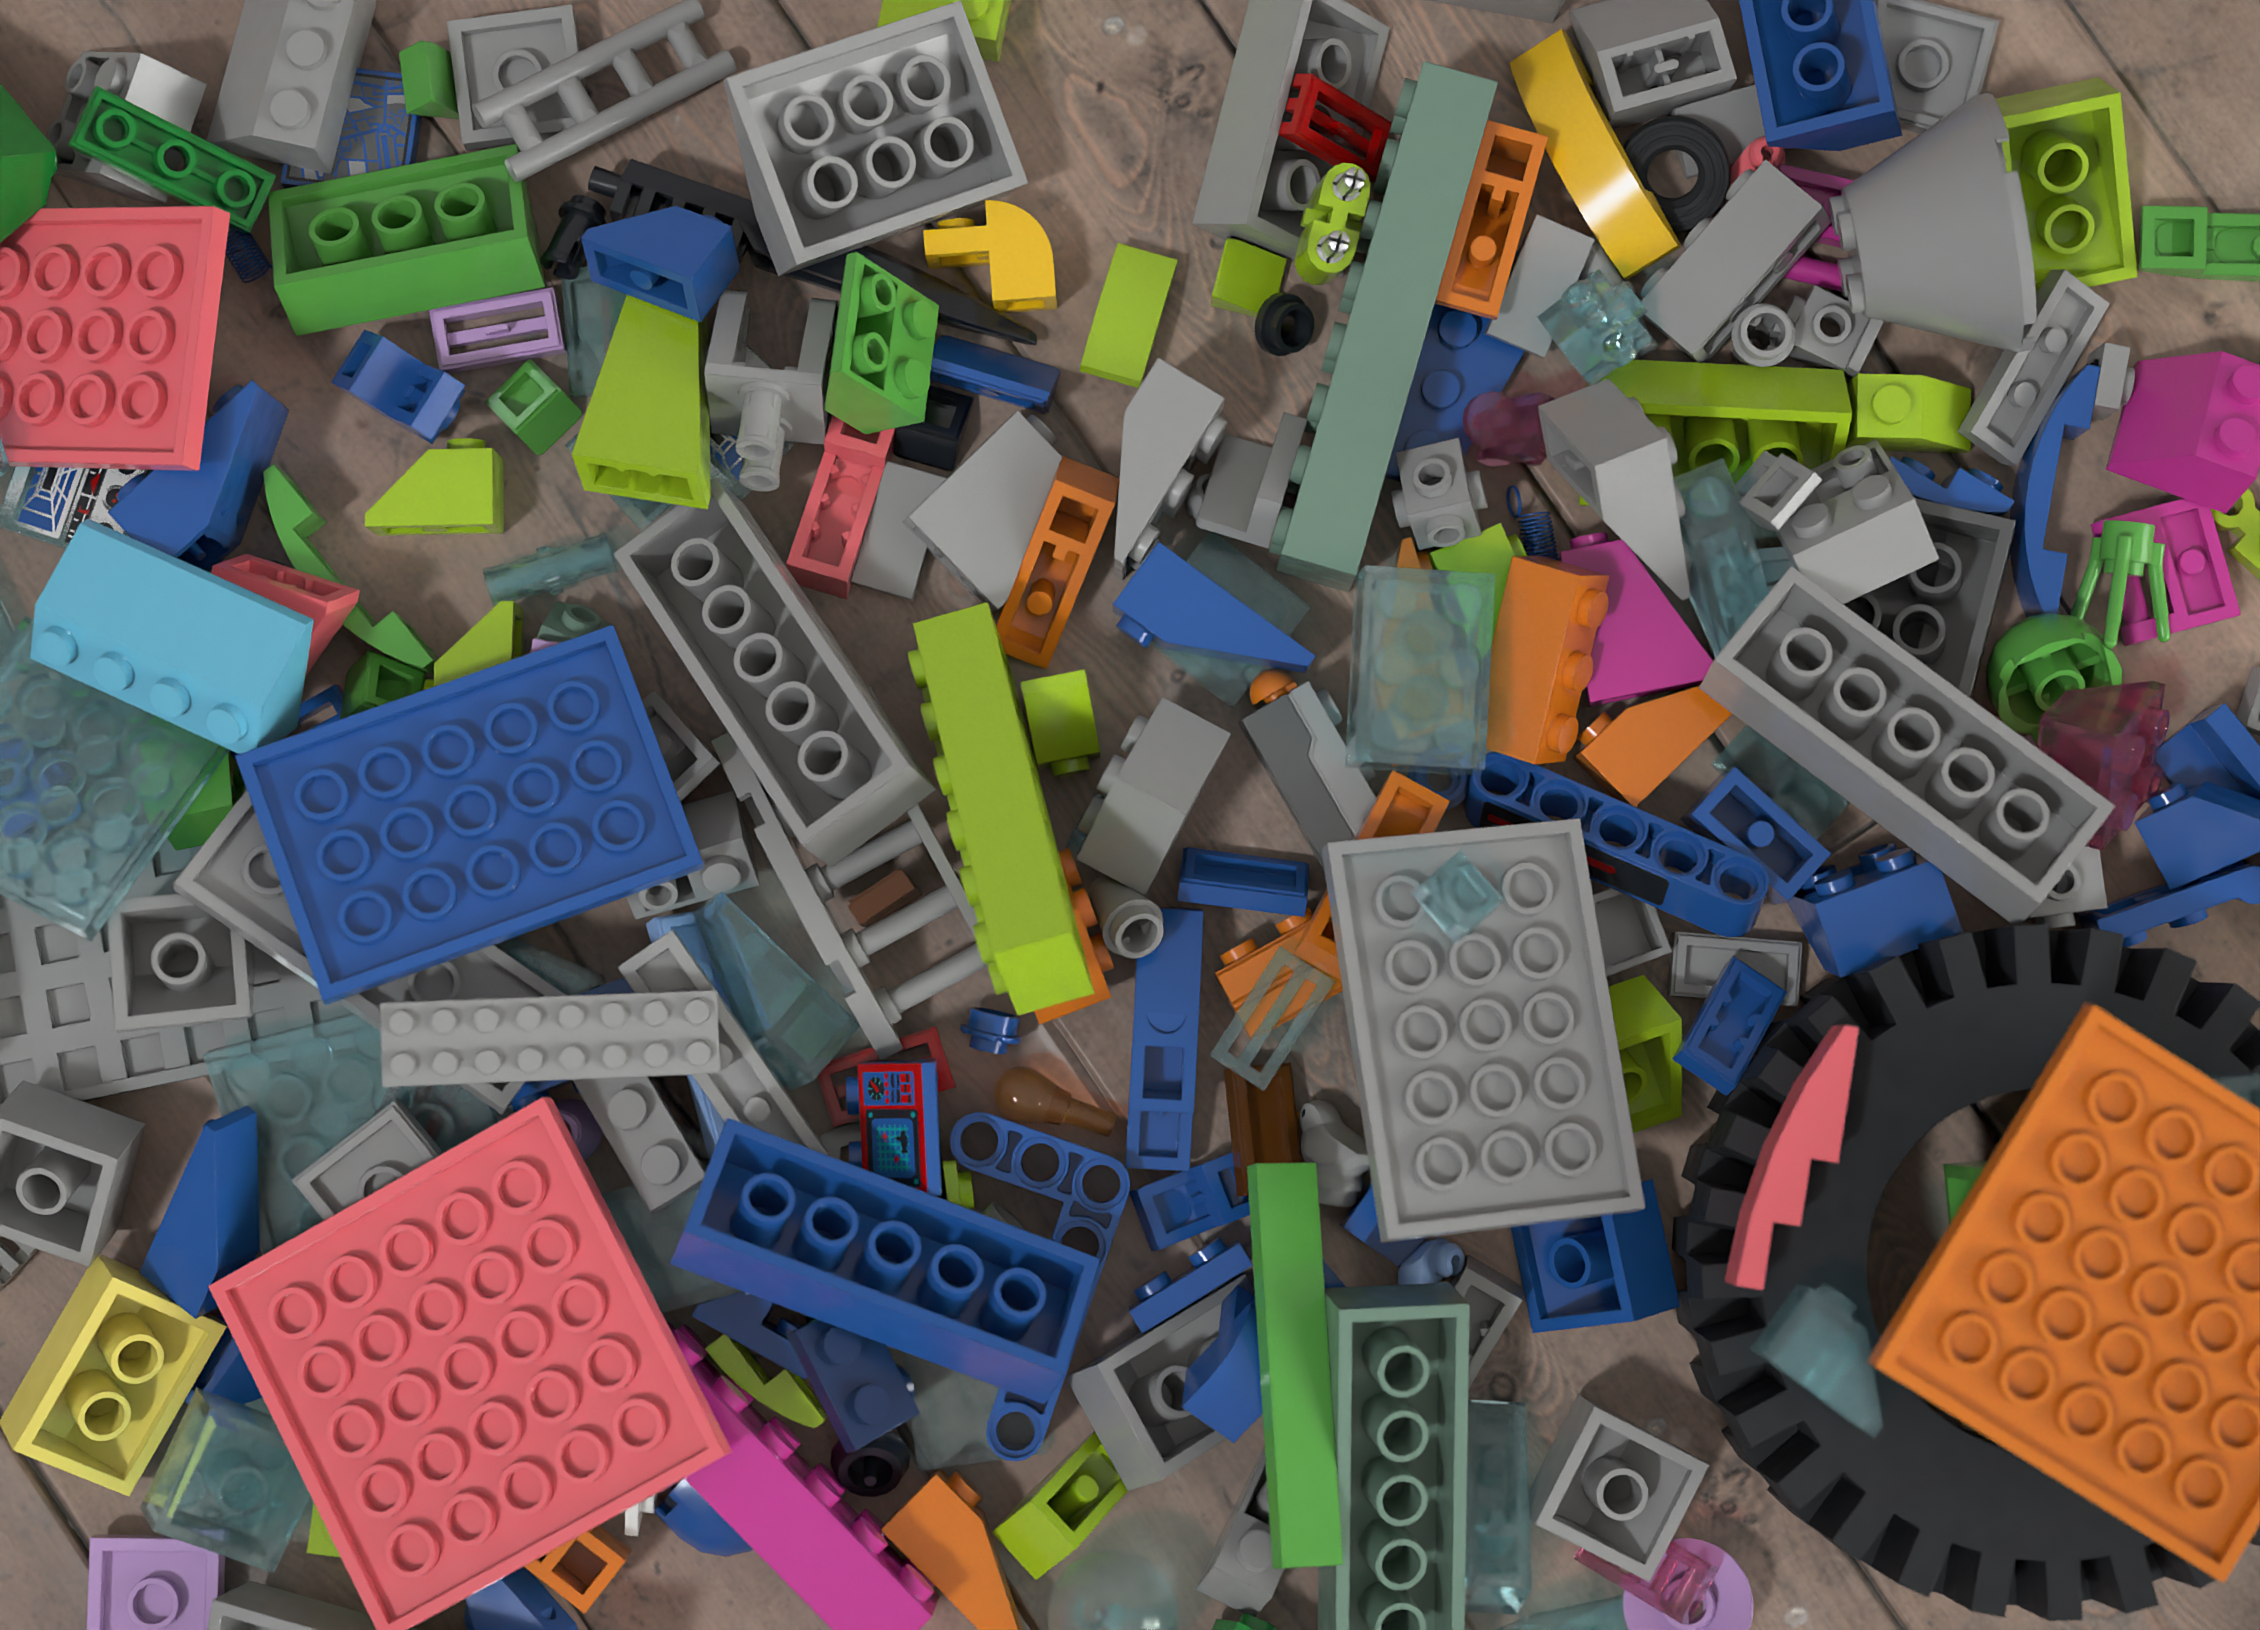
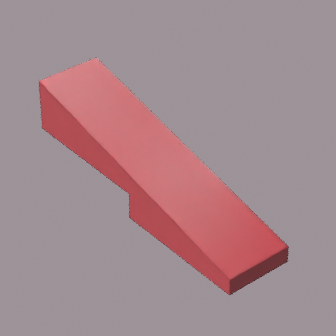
M832 416L824 439V453L786 562V567L800 586L848 599L852 586L851 579L886 461H890L894 448L896 428L864 434L839 418Z

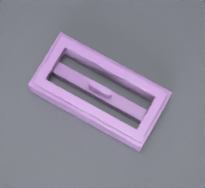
M552 287L429 310L439 370L451 374L524 361L529 358L536 359L567 353L566 342L562 334V319L557 305L559 304L557 291ZM544 307L545 316L447 333L446 324ZM548 331L549 338L454 355H451L450 348Z

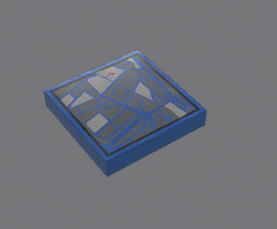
M357 68L331 174L283 164L280 181L282 186L287 189L414 164L422 116L406 114L402 74Z

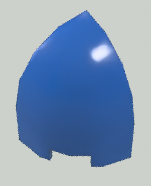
M685 1479L655 1509L654 1514L681 1540L702 1553L728 1557L753 1550Z

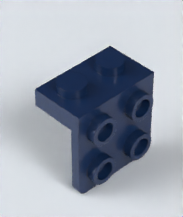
M806 1316V1324L786 1334L846 1453L862 1448L920 1414L913 1399L915 1397L914 1384L907 1371L901 1365L894 1362L885 1344L810 1316Z

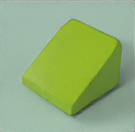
M1227 237L1211 297V306L1256 317L1265 300L1273 294L1279 293L1287 259L1243 241Z

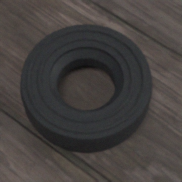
M1684 116L1660 117L1643 124L1624 143L1623 149L1643 187L1653 192L1674 232L1694 228L1703 219L1714 215L1723 203L1730 184L1729 157L1720 138L1702 122ZM1668 150H1679L1687 153L1695 161L1698 168L1696 184L1691 191L1678 198H1666L1657 194L1650 186L1647 177L1648 168L1652 160L1660 153Z

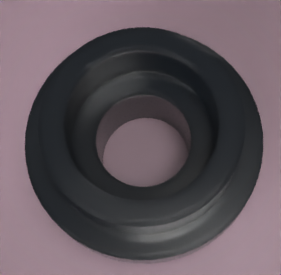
M1287 292L1275 293L1267 298L1260 307L1255 320V337L1258 345L1263 351L1275 356H1286L1290 353L1301 351L1309 343L1314 331V317L1309 307L1305 305L1300 297Z

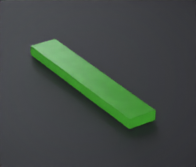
M1256 1163L1247 1166L1272 1569L1343 1565L1316 1163Z

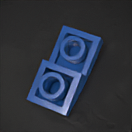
M1893 456L1889 458L1914 498L1998 517L2007 513L2014 503V500L2001 493L2003 489L2002 484L1981 470L1970 468L1966 472L1959 468L1947 476L1942 484L1939 485L1933 481L1935 473L1919 461L1909 457H1902L1900 461Z

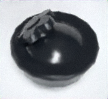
M891 1431L853 1452L846 1453L839 1439L831 1450L830 1465L835 1475L840 1479L841 1484L851 1493L864 1497L880 1496L896 1488L910 1464V1452L906 1442Z

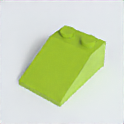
M2099 77L1996 98L2009 134V141L2001 142L2005 157L2006 173L2018 171L2032 252L2036 294L2050 270L2054 269L2067 270L2088 287L2138 277L2121 92Z

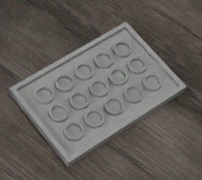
M1580 818L1327 843L1321 850L1381 1243L1630 1213L1645 1209Z

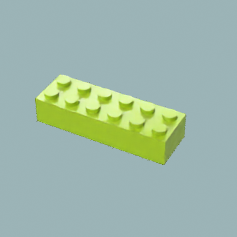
M986 602L913 623L919 649L908 651V658L918 689H922L925 703L920 704L929 739L931 742L934 741L938 757L933 758L934 767L941 791L948 798L951 811L946 812V817L956 850H960L964 867L959 868L967 901L970 907H974L978 924L973 925L974 935L983 964L988 965L994 990L997 995L1008 992L1017 1015L1095 994L1012 669L989 604Z

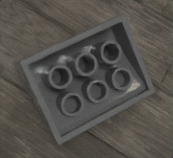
M1915 498L1939 560L1843 605L1972 699L2015 536L2016 520Z

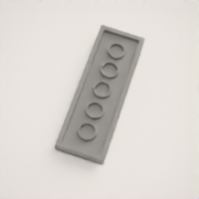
M246 790L176 879L173 890L317 988L250 796ZM491 945L337 1002L381 1031L380 1003L567 995L496 946ZM526 1081L458 1085L500 1114H503Z

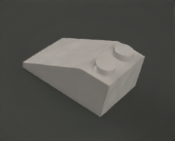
M1245 1274L1189 1304L1144 1333L1140 1332L1065 1377L1128 1491L1162 1481L1227 1439L1182 1408L1186 1370L1218 1337L1222 1301L1237 1285L1255 1296V1291Z

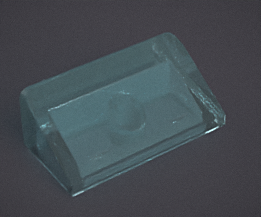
M588 267L580 268L581 272L574 280L562 278L570 397L575 398L592 396L627 295L591 281Z

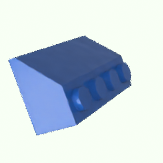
M1739 0L1768 147L1843 151L1903 136L1875 0Z

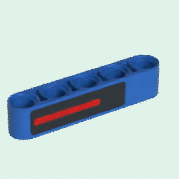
M1490 752L1481 756L1473 766L1464 809L1467 819L1474 827L1486 828L1556 821L1547 817L1551 815L1560 817L1563 820L1580 818L1590 879L1717 935L1739 937L1750 932L1756 924L1768 891L1769 878L1767 871L1755 859L1536 764H1531L1498 752ZM1495 790L1502 792L1505 795H1495L1490 793L1489 791ZM1605 841L1617 842L1624 847L1612 846ZM1665 867L1677 868L1683 873L1671 872ZM1725 893H1734L1739 895L1743 899H1734Z

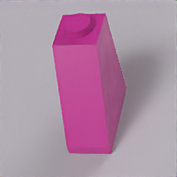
M1606 532L1571 539L1569 541L1571 550L1561 551L1559 561L1610 575L1606 589L1608 610L1602 624L1596 630L1591 651L1593 672L1588 685L1585 687L1588 707L1701 685L1713 660L1631 548L1622 539L1609 542Z

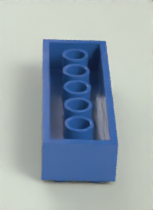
M727 1118L670 1264L1045 1404L1065 1375L1100 1259Z

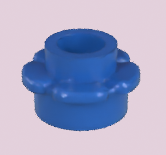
M971 1007L967 1024H960V1030L963 1033L971 1034L969 1047L989 1053L1006 1054L1008 1044H1019L1021 1042V1036L1017 1035L1021 1017L999 1010Z

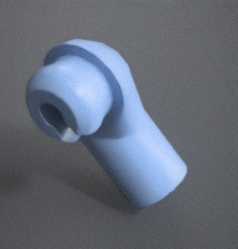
M1443 1238L1426 1241L1401 1264L1398 1270V1285L1439 1283L1450 1275L1457 1276L1462 1271L1465 1262L1462 1249L1457 1244L1450 1243Z

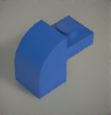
M365 329L331 381L332 384L366 406L431 444L434 443L439 433L446 429L454 420L460 408V400L466 392L463 389L465 385L448 373L424 364L385 337Z
M1239 1285L1222 1301L1218 1337L1186 1370L1182 1408L1233 1443L1263 1413L1255 1296Z

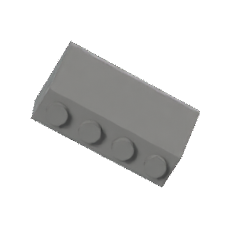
M245 0L207 141L231 153L331 174L356 69L360 68L378 0Z
M1249 0L1192 224L1224 240L1227 237L1237 239L1278 256L1295 260L1301 232L1306 228L1300 226L1303 212L1308 208L1314 187L1334 167L1278 134L1281 123L1291 122L1293 114L1285 110L1288 99L1298 98L1300 90L1292 86L1295 74H1314L1369 108L1390 27L1344 0ZM1316 100L1314 108L1336 121H1341L1354 129V132L1359 135H1363L1364 129ZM1309 124V128L1357 156V152Z

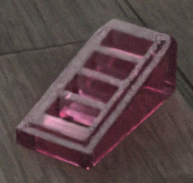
M1671 1540L1665 1552L1667 1556L1650 1587L1640 1582L1642 1578L1630 1572L1627 1574L1621 1571L1619 1566L1609 1561L1606 1562L1579 1547L1574 1557L1578 1562L1685 1625L1690 1624L1720 1568ZM1681 1562L1689 1568L1672 1599H1669L1662 1595L1678 1563Z

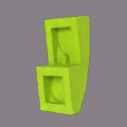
M1117 243L1080 365V372L1135 388L1141 386L1156 340L1160 319L1175 276L1177 259Z
M725 1334L705 1348L718 1366L737 1385L773 1411L794 1422L814 1429L828 1418L820 1400L800 1376L787 1369H783L771 1379L746 1346Z

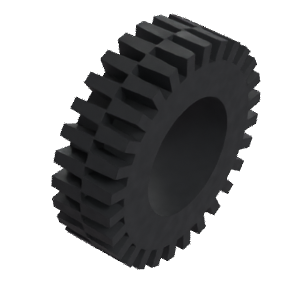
M2018 925L1958 933L1917 944L1918 949L1899 956H1886L1847 976L1827 978L1800 996L1805 1004L1802 1009L1789 1019L1770 1023L1754 1053L1756 1057L1743 1073L1736 1088L1727 1096L1716 1090L1707 1108L1719 1115L1708 1143L1690 1146L1681 1175L1695 1185L1690 1215L1673 1218L1671 1249L1683 1257L1687 1265V1289L1677 1290L1680 1307L1676 1308L1677 1319L1680 1325L1695 1336L1701 1358L1689 1364L1701 1394L1720 1408L1728 1424L1721 1432L1738 1457L1761 1474L1770 1485L1766 1490L1786 1509L1856 1560H1861L1895 1583L1928 1598L1931 1591L1942 1594L1970 1611L2005 1618L2007 1605H2016L2047 1621L2083 1620L2082 1601L2087 1600L2097 1601L2127 1614L2159 1605L2153 1581L2167 1577L2199 1589L2217 1580L1979 1431L1963 1430L1950 1424L1926 1405L1913 1390L1867 1362L1881 1339L1873 1318L1867 1287L1868 1242L1877 1205L1895 1169L1925 1134L1953 1113L1970 1104L1995 1095L2019 1090L2031 1091L2084 1003L2097 1006L2260 1110V1030L2250 1022L2260 1008V1001L2236 983L2197 981L2191 977L2197 961L2169 948L2122 946L2124 934L2094 928L2053 931L2048 930V925ZM1848 1025L1859 1027L1838 1163L1811 1159L1801 1226L1773 1222L1763 1290L1736 1286L1725 1282L1743 1200L1762 1146L1794 1082L1831 1026ZM2260 1525L2249 1544L2260 1546Z

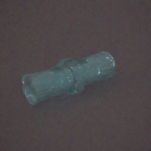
M605 532L583 541L553 549L550 548L549 544L536 548V554L482 569L494 607L500 601L515 602L516 600L548 591L551 596L564 593L563 587L592 577L617 572L615 560Z

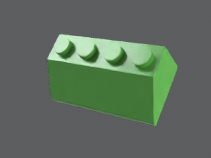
M517 144L269 192L274 288L295 335H305L545 287L543 266L540 262V239L527 182L524 179L516 183L505 165L506 159L520 152Z

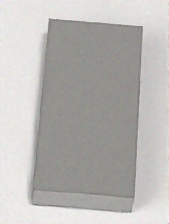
M1538 214L1534 215L1511 267L1497 320H1489L1484 334L1539 358H1545L1595 239Z
M886 461L851 579L853 585L913 602L928 549L902 521L946 478Z
M1672 932V952L1670 953L1667 996L1706 999L1724 965L1735 956L1787 991L1781 1003L1782 1006H1798L1802 942Z

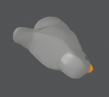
M1323 1100L1307 1102L1303 1105L1301 1111L1297 1112V1121L1302 1130L1300 1149L1301 1156L1306 1163H1316L1319 1203L1334 1206L1357 1205L1358 1192L1364 1188V1181L1361 1175L1370 1169L1366 1141L1355 1130L1342 1122L1340 1114L1333 1104Z

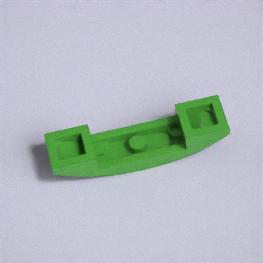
M2142 206L2140 208L2139 271L2186 278L2260 282V214L2207 213L2208 207Z
M272 464L263 471L266 498L277 535L294 568L345 585L308 539L325 525L327 521L293 479L282 469ZM359 601L343 623L347 629L390 657L413 668L434 674V663L438 660V657L406 618L392 611L379 623H376Z

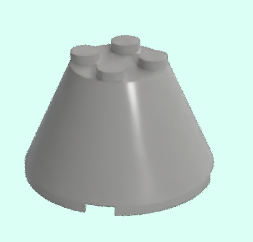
M1991 93L1973 96L1842 189L1840 196L1829 198V210L1834 235H1839L1842 251H1848L1849 257L1838 259V271L1844 297H1848L1852 313L1862 312L1864 317L2019 353L2033 350L2035 346L2034 336L2023 337L2024 325L2037 323L2034 269L2018 171L2006 173L2005 157L2001 142L2009 141V134L2000 107Z

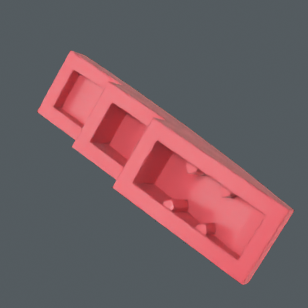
M1848 1025L1831 1026L1794 1082L1762 1146L1743 1200L1725 1282L1736 1286L1763 1290L1773 1222L1801 1226L1811 1159L1838 1163L1859 1027Z

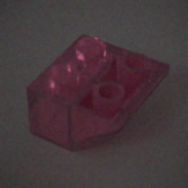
M2145 681L2068 690L2040 717L2037 748L2115 805V808L2085 845L2087 847L2102 851L2120 830L2127 831L2130 828L2136 812L2145 802L2150 803L2149 799L2160 789L2163 769L2161 766L2155 765L2157 748L2162 744L2166 736L2170 720L2169 711L2162 709L2165 691L2164 683Z

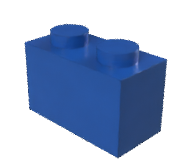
M1735 766L1722 772L1680 818L1694 833L1745 854L1761 863L1767 871L1769 878L1766 898L1773 905L1788 902L1831 855L1823 845Z

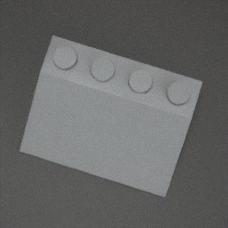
M961 0L727 77L723 80L755 216L778 277L985 204V200H998L1028 184Z

